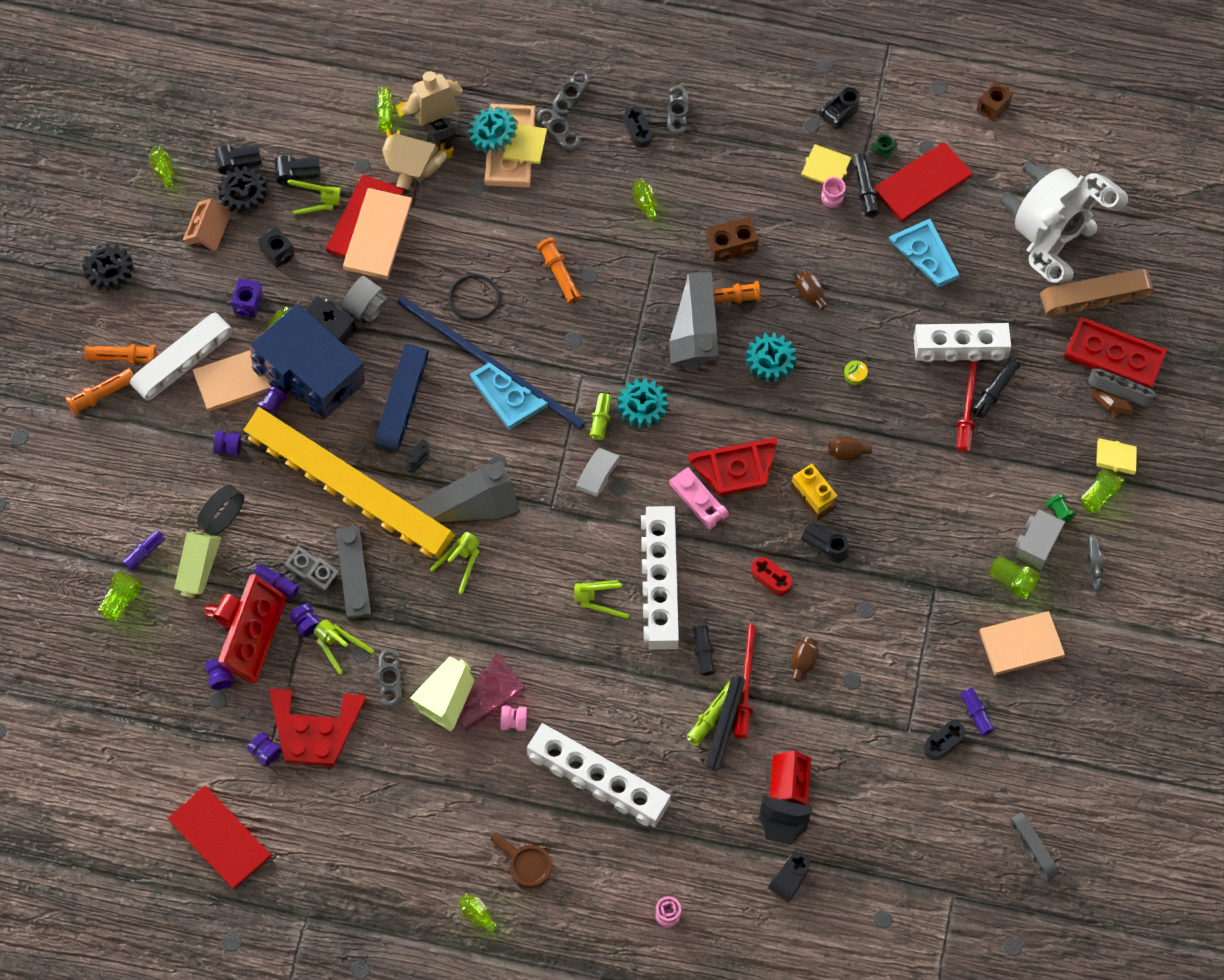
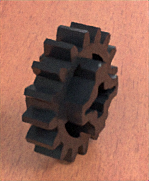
M244 166L242 171L235 167L234 173L229 170L226 171L227 178L221 176V184L217 186L219 200H222V205L224 207L229 206L230 212L234 211L235 208L238 209V214H241L243 209L250 213V208L252 207L258 210V202L264 204V196L268 195L266 180H263V175L261 173L256 174L255 168L249 172L247 166Z
M107 242L104 248L98 244L97 251L90 249L91 256H84L85 263L82 264L85 279H88L91 286L96 284L98 290H101L103 286L106 287L107 291H110L111 286L118 290L119 283L126 285L125 278L132 277L131 270H134L131 255L127 254L126 248L120 250L117 243L114 247H110L109 242ZM118 259H120L123 262V265H121L120 262H118ZM93 268L98 272V275L93 272Z

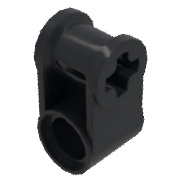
M853 87L843 89L821 108L819 116L821 118L825 117L835 130L839 129L849 118L857 113L860 103L859 91Z
M802 852L793 853L781 870L774 876L767 889L789 903L807 876L810 867L808 856ZM799 862L803 864L802 868L794 869V864L797 865Z

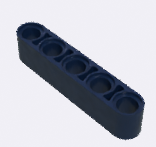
M405 344L376 433V447L393 451L400 450L428 361V349Z

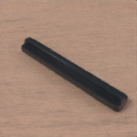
M740 676L731 677L706 762V767L710 770L718 771L722 763L746 682Z

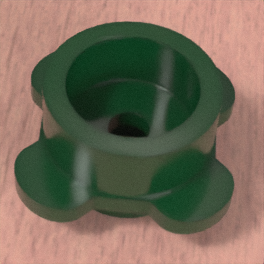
M880 134L876 139V143L871 145V150L882 154L883 158L891 157L892 150L897 148L898 143L891 136Z

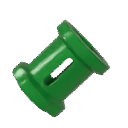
M1059 494L1046 503V507L1052 510L1056 518L1067 523L1076 516V513L1067 505L1065 495Z

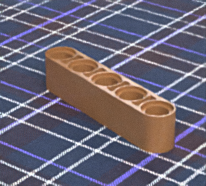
M1137 269L1049 287L1041 291L1040 297L1046 315L1054 317L1143 299L1152 295L1154 288L1148 270Z

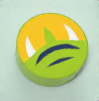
M851 361L845 366L844 378L848 383L860 385L866 380L868 369L863 362Z

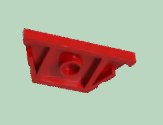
M777 437L688 454V462L719 496L765 488L777 445Z

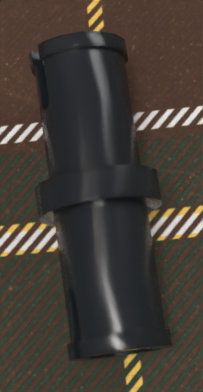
M698 625L693 627L692 630L696 645L694 654L698 657L699 673L701 676L715 674L712 658L714 649L710 645L708 626Z

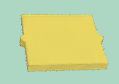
M516 124L518 127L515 130L517 136L516 138H510L512 141L511 145L506 143L503 159L519 161L521 164L524 162L540 164L547 129L533 127L530 124Z
M814 145L810 156L806 158V165L801 176L822 184L830 177L843 179L847 175L846 170L851 157Z
M1099 438L1097 442L1096 466L1111 469L1114 472L1120 471L1135 475L1137 447L1122 444L1119 441L1113 442Z

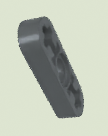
M1092 369L1088 379L1090 385L1141 406L1150 407L1156 396V393L1150 388L1101 369Z
M1020 812L1009 818L1012 830L1042 878L1048 881L1057 876L1058 869L1026 816Z

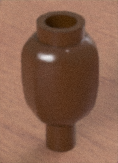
M806 270L800 272L795 277L797 289L807 301L815 303L820 310L824 309L827 303L823 299L824 291L820 282L812 273H808Z
M837 437L834 441H829L828 454L833 455L837 460H856L862 454H872V445H862L856 438Z
M804 637L803 641L796 644L791 660L792 666L795 669L792 676L793 680L801 682L803 674L809 672L815 665L819 654L818 641L815 639Z

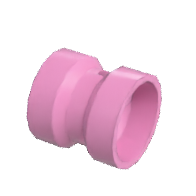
M830 177L825 180L821 199L827 207L835 208L843 203L846 186L842 179Z
M502 706L501 730L508 731L510 728H514L517 731L525 732L527 707L512 709L510 706Z
M669 896L657 902L655 916L658 924L665 928H671L679 922L681 905L677 899Z

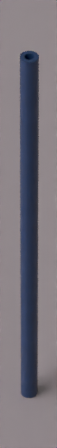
M399 297L397 304L484 364L491 363L510 376L512 381L521 387H526L537 398H542L548 403V408L580 430L584 427L586 422L405 297Z

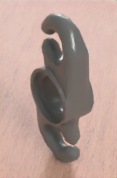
M577 71L574 73L575 77L582 76L585 81L576 82L575 77H572L570 82L562 86L561 91L553 102V110L558 115H567L569 113L568 109H572L573 105L581 100L582 95L590 84V76L586 72ZM573 89L578 94L574 97H568L565 92ZM566 104L568 109L560 110L558 105Z
M675 86L669 90V93L674 94L680 91L683 96L675 98L673 95H670L667 128L672 134L680 135L687 130L685 125L687 124L689 94L685 87ZM680 106L684 109V112L675 114L672 112V109ZM675 123H681L683 127L681 129H675L673 125Z
M546 108L538 113V122L542 121L543 115H550L552 117L550 121H543L542 126L547 128L550 138L555 140L564 150L572 151L579 147L581 139L579 137L575 138L576 134L569 129L567 121L562 119L554 110ZM555 126H562L565 128V131L557 134L552 129ZM568 138H575V143L570 145L566 143V140Z
M1091 534L1088 538L1087 567L1094 589L1101 591L1103 587V580L1101 579L1103 556L1100 552L1096 536Z
M386 649L378 657L380 695L385 696L386 693L392 692L395 694V699L387 701L385 698H381L380 702L384 706L394 707L399 703L402 696L401 675L398 668L400 662L395 660L392 664H387L384 658L387 655H392L397 659L399 654L395 650ZM389 672L397 676L396 681L391 684L383 681V676Z

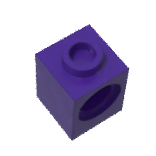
M238 278L231 301L234 313L241 317L257 316L263 296L261 282ZM245 298L251 299L247 302L242 301Z

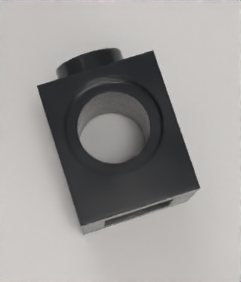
M276 226L258 238L260 251L276 268L282 264L289 263L295 256L293 244ZM277 247H281V248H282V249H280V250H273V249H275V248H277Z

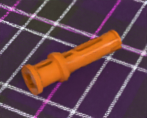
M547 238L541 241L536 248L544 256L546 267L554 273L568 304H574L573 299L575 302H578L582 297L564 265L565 258L563 254L559 253L555 238Z
M755 281L754 284L740 285L737 283L733 285V288L713 290L714 304L732 301L738 304L749 300L761 301L758 281Z
M136 344L129 345V347L86 345L84 357L85 360L128 361L131 365L150 363L157 357V346L140 347Z
M128 368L92 388L85 387L83 392L71 398L69 396L66 397V403L72 414L77 416L78 412L89 406H96L98 404L97 401L129 385L134 374Z

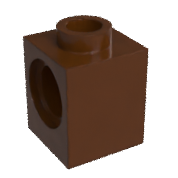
M995 81L979 98L976 111L992 122H995L1010 106L1013 93L1006 86L1000 85Z

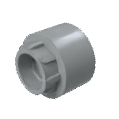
M361 276L348 291L341 304V308L351 313L359 321L365 319L367 322H372L385 306L387 298L382 294L383 289L367 277Z

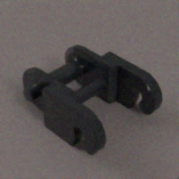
M422 440L410 449L408 454L412 458L405 457V461L413 467L407 465V471L415 472L430 455L429 443Z

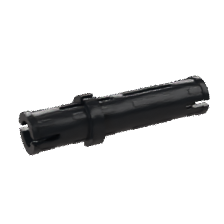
M857 153L853 155L852 161L860 192L858 196L863 203L865 217L873 218L879 214L876 203L877 193L873 189L866 154Z
M1009 357L988 388L983 389L980 399L971 409L973 414L977 410L979 411L976 415L977 417L984 418L992 404L997 403L1000 393L1020 368L1018 361L1015 365H1012L1016 359Z

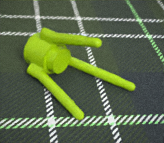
M288 180V184L321 191V202H325V205L295 210L292 212L293 215L333 210V205L339 206V187H324Z
M465 532L430 568V571L434 572L446 559L451 563L458 555L464 558L471 556L458 591L459 594H463L475 559L480 553L476 549L480 544L479 540L474 535Z
M618 580L575 583L574 601L581 603V608H590L625 619L629 618L628 614L590 603V600H595V590L621 588L622 584Z
M327 619L321 621L314 630V634L318 637L316 643L322 647L339 675H342L343 672L326 645L327 643L331 645L337 641L344 647H348V643L339 635L367 652L374 654L372 648L346 633L336 624L333 625Z

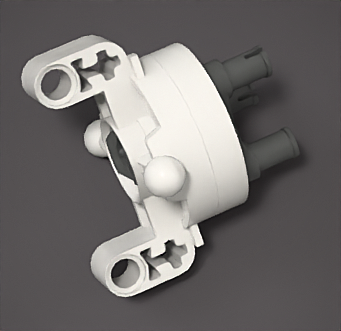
M1030 159L1024 164L1022 170L1034 180L1028 183L1032 186L1031 188L1026 186L1025 191L1028 195L1023 202H1020L1010 192L1004 193L999 202L1013 213L1016 230L1032 242L1027 249L1030 252V265L1048 281L1062 285L1067 284L1073 278V269L1057 256L1066 242L1077 238L1080 233L1090 237L1097 232V224L1091 219L1093 214L1090 211L1096 201L1107 208L1121 210L1127 205L1128 196L1124 190L1105 176L1091 173L1086 177L1080 175L1077 178L1067 169H1057L1050 172L1049 170H1044L1034 160ZM1116 193V201L1112 204L1111 198ZM1061 268L1062 274L1057 278V272Z

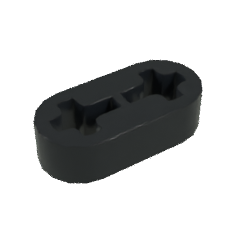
M638 107L628 108L624 113V124L633 144L640 148L649 146L652 141V131L644 112ZM634 115L635 118H638L637 124H635L634 119L630 118V116ZM638 131H641L642 135L646 136V138L638 137Z
M950 721L931 735L924 745L926 757L931 760H939L957 747L964 739V726L960 722ZM949 729L952 731L958 730V738L952 736L947 739L946 737H948L950 732ZM940 742L943 743L940 746L939 752L937 750L933 752L930 750L931 744L936 746Z

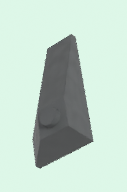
M712 272L688 273L669 341L670 365L717 363L718 342Z
M502 461L480 468L414 503L415 508L440 524H450L453 521L475 522V520L484 519L498 521L520 513L511 480Z

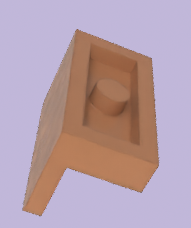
M213 199L198 202L182 241L188 245L200 242L212 251L217 250L231 212Z

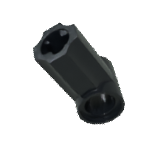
M258 144L234 148L231 145H223L215 149L218 172L222 175H227L226 171L228 170L234 173L235 167L243 168L244 166L249 167L262 164Z
M289 155L277 157L275 159L277 183L290 185L288 180L320 178L319 157L295 159Z
M813 521L807 525L801 540L827 554L828 558L835 563L842 562L847 558L848 540L844 535L840 533L834 534ZM839 545L843 547V549L836 551L833 550L832 547Z

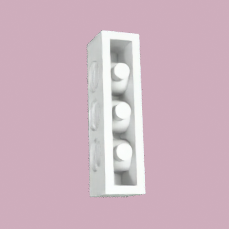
M1009 323L916 325L914 332L916 361H978L986 359L1000 361L1008 359L1011 349Z

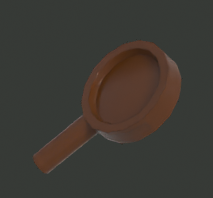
M495 832L491 836L490 840L511 857L509 869L513 880L518 885L533 889L542 886L548 881L552 871V862L550 855L545 849L537 845H526L517 850L498 833Z

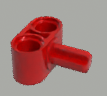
M224 594L219 605L210 603L204 607V615L215 619L229 632L241 600L232 595Z

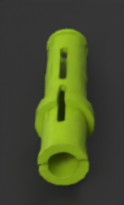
M730 681L707 711L697 718L698 722L686 735L687 740L691 744L699 746L709 731L715 729L716 722L721 715Z

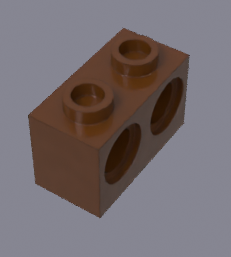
M751 217L708 227L706 230V241L714 262L720 260L728 261L739 255L747 256L758 250L759 239ZM740 237H746L748 239L741 240ZM718 243H725L726 245L721 246Z

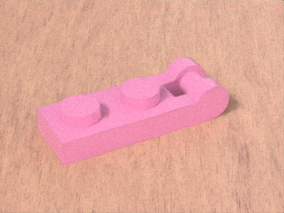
M689 467L669 480L671 487L707 529H713L718 521H724L729 517L726 508L720 505ZM711 509L714 511L712 515L707 514Z

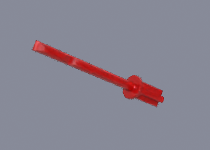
M971 361L964 418L957 422L959 430L956 448L960 453L963 451L968 453L970 451L972 431L975 429V423L970 421L978 361Z
M750 623L748 625L743 674L746 682L735 720L734 735L737 739L748 738L750 714L753 713V707L748 705L755 626Z

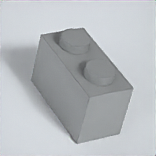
M1039 509L1035 517L1032 515L1029 517L1025 528L1028 529L1026 535H1020L1015 544V548L1018 549L1016 558L1042 569L1065 522Z

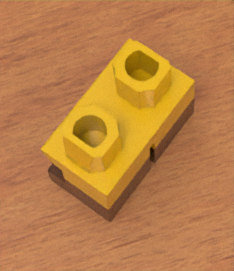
M813 464L793 475L790 487L801 501L805 502V506L817 520L836 509L837 504L834 500L838 495Z

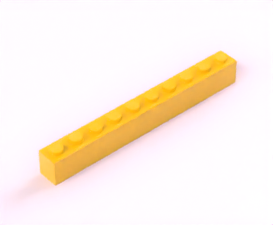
M258 407L243 431L249 435L247 438L249 441L257 446H260L261 443L268 447L266 452L277 459L281 455L287 459L285 464L295 471L301 468L306 472L304 476L312 482L321 481L325 484L323 489L335 496L338 492L344 496L343 502L352 508L358 505L363 509L361 513L372 521L375 517L382 521L380 526L389 532L398 531L402 534L400 539L412 546L415 542L421 546L419 551L429 558L435 555L440 559L455 537L451 530L262 408Z

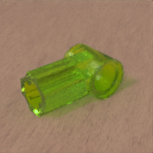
M1103 468L1095 478L1094 484L1083 495L1080 502L1089 512L1097 513L1111 496L1116 495L1126 479L1111 469Z
M1000 555L995 559L988 573L1010 586L1011 591L1022 598H1028L1040 580L1039 573L1027 566L1020 567Z
M117 571L110 582L109 592L97 610L98 613L110 621H117L129 600H133L137 596L141 588V581L121 571Z

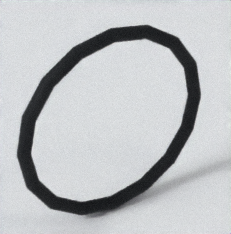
M469 274L459 278L449 291V304L452 310L458 316L467 320H482L489 317L497 310L500 303V290L497 284L489 277L480 274ZM479 277L487 280L494 286L497 292V302L488 314L480 317H469L461 314L455 308L452 302V293L461 281Z

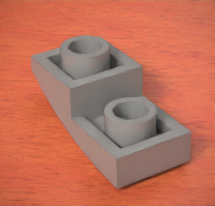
M598 448L583 470L576 484V489L597 497L608 484V476L618 465L620 455Z
M297 546L283 566L323 591L326 590L339 572L320 557L316 559L300 546Z

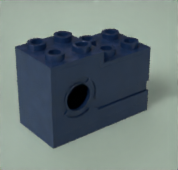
M298 304L293 306L250 344L253 371L260 377L262 375L267 377L269 385L278 388L285 395L291 391L298 400L303 399L315 415L320 414L324 419L336 410L350 394L352 395L365 383L364 362Z

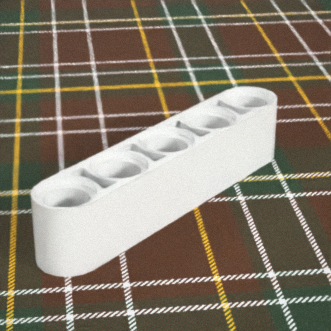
M217 313L210 314L139 370L131 378L130 384L145 400L153 399L231 336L233 329Z

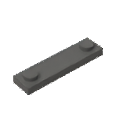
M360 526L337 528L336 536L347 620L371 617Z

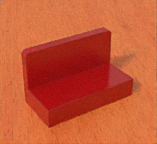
M795 750L773 755L770 797L808 805L811 757Z

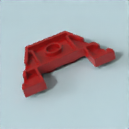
M270 688V696L285 763L334 767L345 746L347 737L358 719V714L366 702L365 695L343 694L340 718L290 714L292 690Z

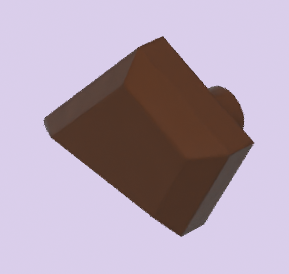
M1103 390L1093 391L1092 396L1111 411V417L1118 419L1121 413L1132 414L1133 410L1126 399Z

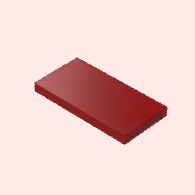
M943 142L876 185L873 189L876 190L879 199L902 223L970 179L972 172L950 147Z
M362 174L326 246V252L342 258L346 257L368 188L401 196L404 195V189Z
M1080 316L1064 358L1092 369L1107 371L1152 390L1167 349Z
M257 575L249 576L218 659L219 664L249 684H256L287 600L286 595Z
M206 785L167 818L233 890L272 857Z

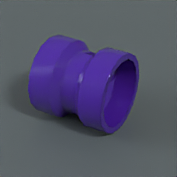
M216 431L213 444L214 454L222 455L223 453H229L230 456H239L242 441L241 433H232L230 435L224 431Z
M308 603L300 605L289 615L293 624L298 625V631L302 637L313 635L316 626L321 622L319 617L314 616V610Z
M219 658L210 660L205 664L206 672L210 675L209 685L212 690H223L234 684L233 676L229 673V670L218 663Z
M261 732L249 743L247 751L253 756L256 755L259 758V762L267 767L279 757L282 748L278 744L272 743L269 736Z

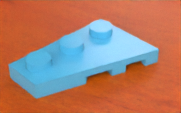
M931 219L889 237V241L936 286L941 287L959 279V273Z
M487 363L470 374V379L508 430L548 407L546 401L542 398H537L526 387H521L512 381L510 376L491 363Z

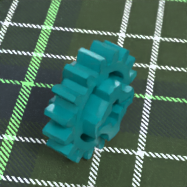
M490 106L488 112L482 109V115H474L473 117L476 121L469 123L471 129L468 130L472 144L479 151L483 148L485 153H488L490 149L497 153V148H501L504 151L506 143L512 144L510 138H516L517 136L515 130L518 127L514 116L510 115L508 109L502 111L500 106L496 110H493L492 106Z
M764 333L763 339L756 336L755 343H749V350H746V366H751V374L758 373L757 379L764 376L766 377V382H769L770 378H774L775 382H778L780 375L785 379L787 378V371L793 372V365L796 364V357H794L796 349H791V341L784 342L785 336H781L778 339L776 338V333H773L772 337H768Z
M636 378L634 385L627 382L626 390H620V397L617 398V404H619L618 412L623 413V420L630 419V426L636 422L639 428L642 427L643 423H646L648 428H650L652 421L658 424L660 421L659 416L665 417V410L668 409V402H666L668 395L663 393V386L656 388L655 380L649 384L647 383V378H644L643 383H639Z

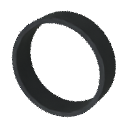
M233 485L222 487L209 498L201 509L197 518V525L211 536L220 533L230 525L240 512L244 504V495ZM229 500L224 510L212 520L218 510Z

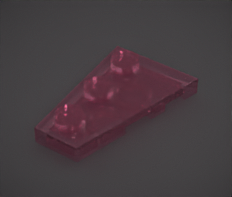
M498 653L494 655L487 669H483L478 675L479 678L472 686L457 722L465 731H468L526 691L525 686Z

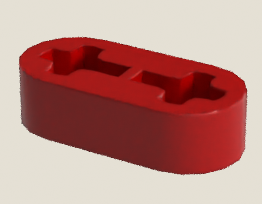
M759 557L753 561L751 574L754 579L776 595L782 596L789 593L792 586V578L786 571L766 557ZM758 566H766V572L762 571L761 573H759ZM785 580V586H776L777 581Z

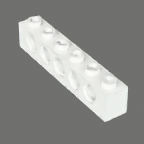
M675 506L646 507V514L641 515V530H646V537L641 538L642 552H646V559H642V574H647V582H643V596H647L648 604H643V619H648V627H644V641H649V650L678 649ZM659 530L662 531L664 534L661 536H656L653 534V532ZM660 552L665 556L662 558H656L653 556V554ZM663 575L665 579L659 581L654 579V576ZM656 597H663L666 601L658 603L654 599ZM658 619L665 620L667 623L665 625L660 626L657 625L655 621Z
M543 723L527 746V755L533 763L540 766L544 764L558 777H567L572 780L571 783L582 790L586 788L593 792V796L598 800L611 802L619 812L632 814L644 826L651 825L656 827L670 804L671 795ZM557 749L561 754L557 757H552L548 752ZM574 761L582 764L579 769H573L569 765ZM599 773L604 778L600 781H594L591 779V776ZM620 785L625 788V791L615 793L612 788ZM641 797L647 802L640 806L636 805L634 800Z

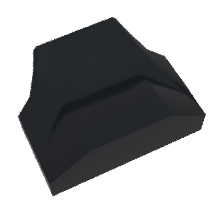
M446 116L424 125L429 140L436 146H439L449 138L467 137L460 128L453 126Z
M763 796L758 820L763 825L765 838L792 845L800 834L807 831L812 807Z

